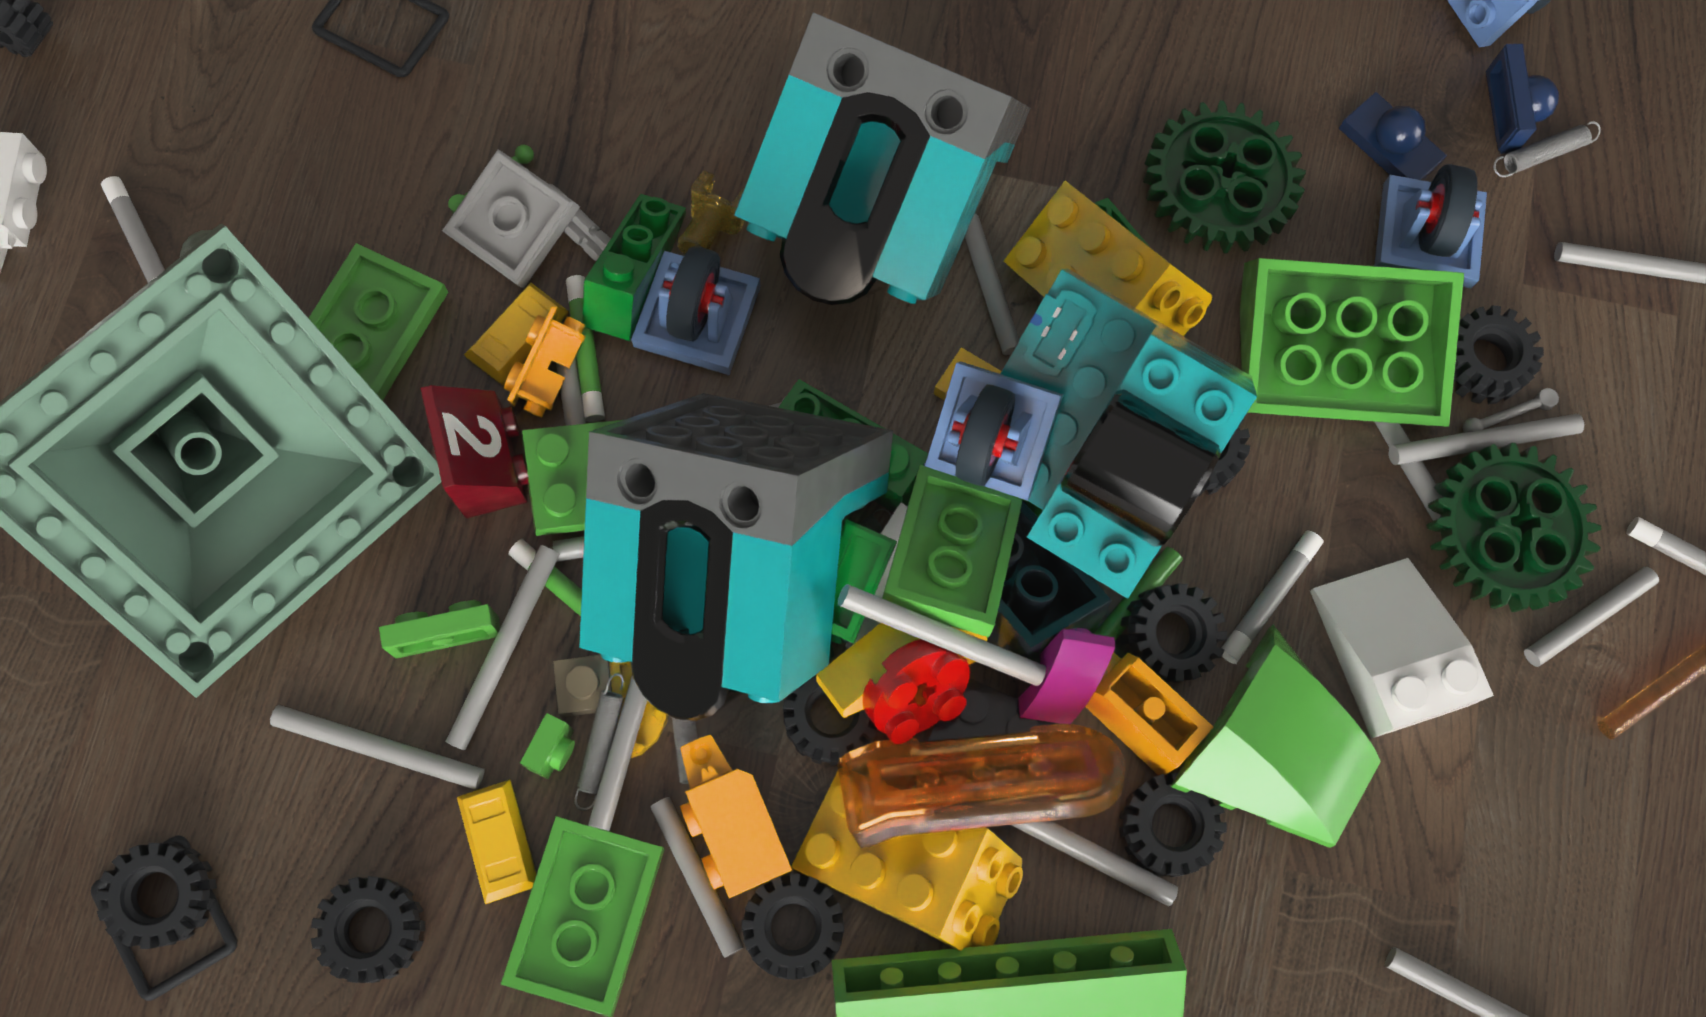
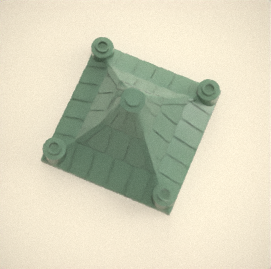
M222 223L213 230H201L189 236L182 245L178 260L0 402V527L195 698L442 482L438 463Z

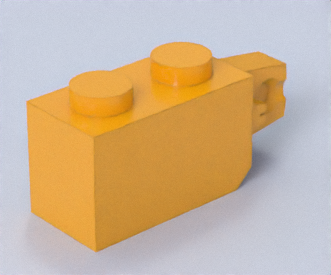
M1113 652L1103 678L1085 706L1157 775H1166L1178 768L1214 728L1139 657L1130 653L1120 658Z
M711 735L701 737L680 747L690 789L685 791L689 802L680 805V809L691 836L694 837L702 833L710 855L701 858L713 889L724 886L728 897L731 898L792 871L753 775L738 768L732 770Z

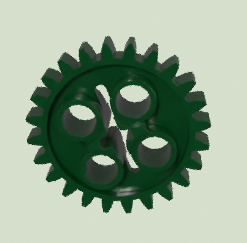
M1220 100L1215 112L1211 113L1208 106L1201 102L1195 116L1184 108L1177 122L1168 119L1162 133L1155 135L1151 145L1152 149L1149 150L1144 163L1148 168L1143 177V183L1152 185L1146 199L1147 201H1161L1154 215L1156 218L1167 215L1172 217L1167 229L1169 232H1173L1180 227L1187 230L1184 236V243L1188 244L1197 235L1202 237L1204 251L1210 248L1213 241H1219L1223 253L1228 254L1234 241H1237L1240 248L1246 252L1251 247L1254 238L1260 244L1265 245L1272 232L1280 234L1287 224V220H1291L1299 206L1296 203H1298L1305 191L1299 184L1306 175V170L1295 168L1302 154L1296 151H1286L1293 137L1288 135L1278 138L1275 135L1280 125L1278 121L1272 122L1267 126L1261 124L1263 118L1262 110L1257 111L1250 118L1245 116L1244 103H1240L1235 112L1231 113L1228 112L1224 100ZM1198 146H1204L1212 153L1204 152ZM1245 158H1251L1255 160L1259 165H1254L1248 162ZM1187 188H1195L1203 195H1195ZM1235 200H1242L1251 208L1240 206Z
M1511 442L1500 448V450L1495 444H1492L1482 449L1480 453L1474 451L1461 458L1462 464L1457 463L1446 470L1449 479H1445L1435 485L1436 491L1444 498H1438L1428 503V508L1440 514V518L1426 524L1429 530L1440 532L1442 539L1430 545V548L1437 551L1446 550L1448 557L1439 565L1440 569L1455 567L1459 571L1453 582L1455 587L1468 582L1473 584L1470 593V599L1473 601L1489 594V604L1492 609L1505 606L1508 603L1511 612L1527 609L1528 606L1532 611L1549 606V602L1555 603L1568 598L1566 591L1580 588L1583 585L1578 575L1594 570L1593 564L1584 556L1599 552L1601 548L1596 543L1588 540L1589 534L1601 530V525L1587 522L1586 515L1596 510L1597 506L1591 503H1581L1579 497L1588 489L1586 484L1572 488L1568 483L1574 469L1568 468L1560 473L1554 470L1557 459L1556 455L1552 454L1538 461L1536 446H1531L1519 453L1516 443ZM1481 491L1490 498L1492 510L1483 503ZM1532 494L1540 501L1541 511L1533 504ZM1485 542L1494 549L1495 561L1486 554ZM1536 544L1544 551L1545 563L1537 555Z

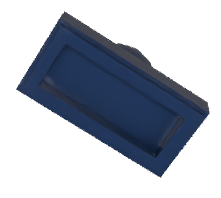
M1506 44L1486 70L1499 154H1507L1520 149L1537 130L1536 122L1543 121L1552 115L1558 105L1559 92L1556 85L1549 78L1540 75L1528 76L1523 44Z
M1377 92L1345 118L1339 127L1347 137L1389 175L1424 180L1447 157L1442 150L1425 136V120L1417 110L1409 106L1392 107Z

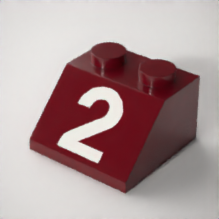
M435 385L420 388L443 488L464 517L467 519L527 503L523 485L528 484L525 458L523 453L515 454L512 438L520 436L513 407L504 408L496 392L491 390Z

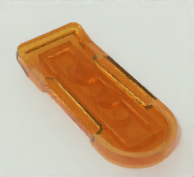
M1075 724L1033 726L1029 728V731L922 742H919L917 738H912L903 744H894L891 740H880L846 753L839 758L837 764L847 827L861 848L871 847L895 836L1092 816L1107 810L1119 799L1123 790L1125 759L1119 747L1106 735L1094 729Z

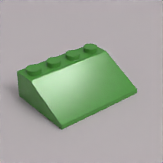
M1258 258L1244 263L1240 304L1241 369L1252 376L1257 394L1256 400L1247 413L1449 427L1464 273Z

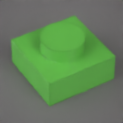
M546 713L520 764L549 780L554 769L561 771L568 762L575 746V741L570 739L574 730L565 721Z

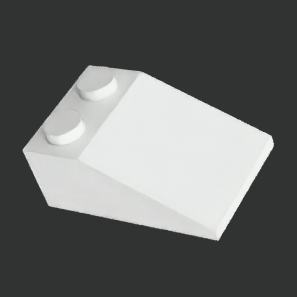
M1409 558L1310 590L1371 739L1471 706L1494 696L1471 643Z

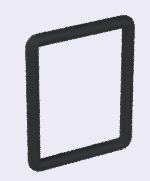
M330 0L313 22L312 30L317 36L397 77H406L447 23L449 13L445 8L429 0H408L438 15V18L402 67L323 28L342 0Z
M176 835L163 842L183 844V848L192 849L188 840L181 835ZM100 879L93 883L91 896L98 910L105 909V900L96 901L97 890H104L107 882L100 881ZM210 889L209 899L215 900L209 912L225 945L151 989L131 947L120 943L123 937H112L142 999L152 1001L235 951L238 943L237 938L212 889ZM104 920V923L108 928L111 925V923L109 920Z

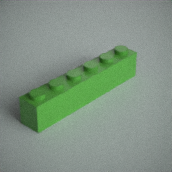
M1172 929L966 947L962 951L945 949L832 960L836 1017H1183L1187 969Z

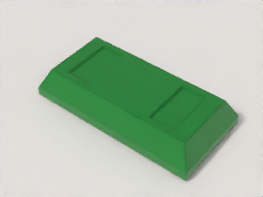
M848 519L844 523L840 538L832 634L855 643L865 616L839 606L838 598L840 592L846 584H849L875 595L897 541Z

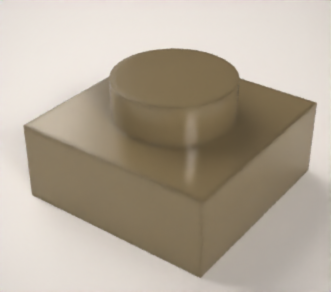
M601 654L553 661L558 714L561 717H569L597 712L596 707L599 704L600 691L606 690L608 680L610 679L609 661L604 660ZM610 681L609 687H608V691H611V692H612L611 681Z

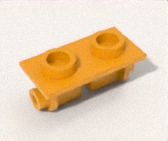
M553 306L546 318L537 315L525 343L533 347L525 364L518 361L514 363L503 388L511 392L507 399L511 406L515 407L519 398L524 399L527 402L523 410L540 418L543 417L545 410H552L553 403L565 380V377L548 370L551 362L553 361L570 369L582 342L586 338L582 334L585 324L571 317H566L563 324L557 322V308Z

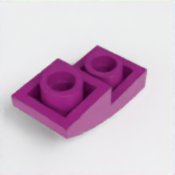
M1083 628L1062 629L1039 654L1040 664L1046 667L1045 677L1040 685L1035 686L1031 684L1019 697L1020 718L1070 725L1087 705L1103 678L1115 649L1114 637L1092 634L1091 631Z

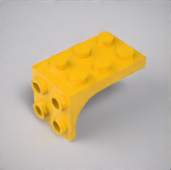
M1067 181L1063 182L1003 261L1043 297L1049 292L1060 271L1068 268L1182 336L1203 319L1207 307L1212 301V295L1151 249Z
M840 767L791 866L796 872L806 877L815 878L821 884L903 921L959 951L966 947L988 946L995 943L1000 929L999 917L1007 899L1012 898L1017 893L1023 877V870L1021 868L1022 858L988 828Z

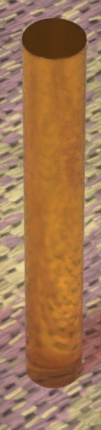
M1706 644L1599 721L1598 727L1607 738L1615 739L1706 672Z

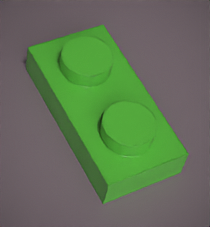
M470 600L455 603L449 606V612L428 616L426 612H411L399 615L395 618V624L381 626L379 631L382 648L397 659L496 638L500 630L498 615L489 604L482 605L480 601Z

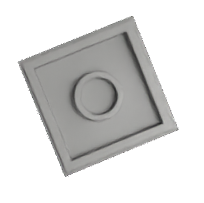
M498 149L442 231L524 289L580 206Z

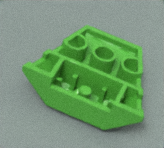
M1273 624L1268 628L1245 665L1249 669L1215 722L1214 728L1209 732L1206 739L1200 742L1192 751L1170 787L1185 793L1191 790L1218 800V805L1229 810L1239 808L1265 818L1267 824L1330 848L1336 845L1381 761L1375 748L1356 721L1312 674Z

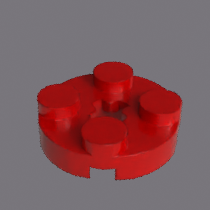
M918 639L890 654L881 663L887 671L880 677L877 684L870 678L863 692L864 711L876 728L886 734L894 744H903L912 739L917 733L930 728L940 720H953L963 712L967 703L963 693L969 682L970 668L963 656Z

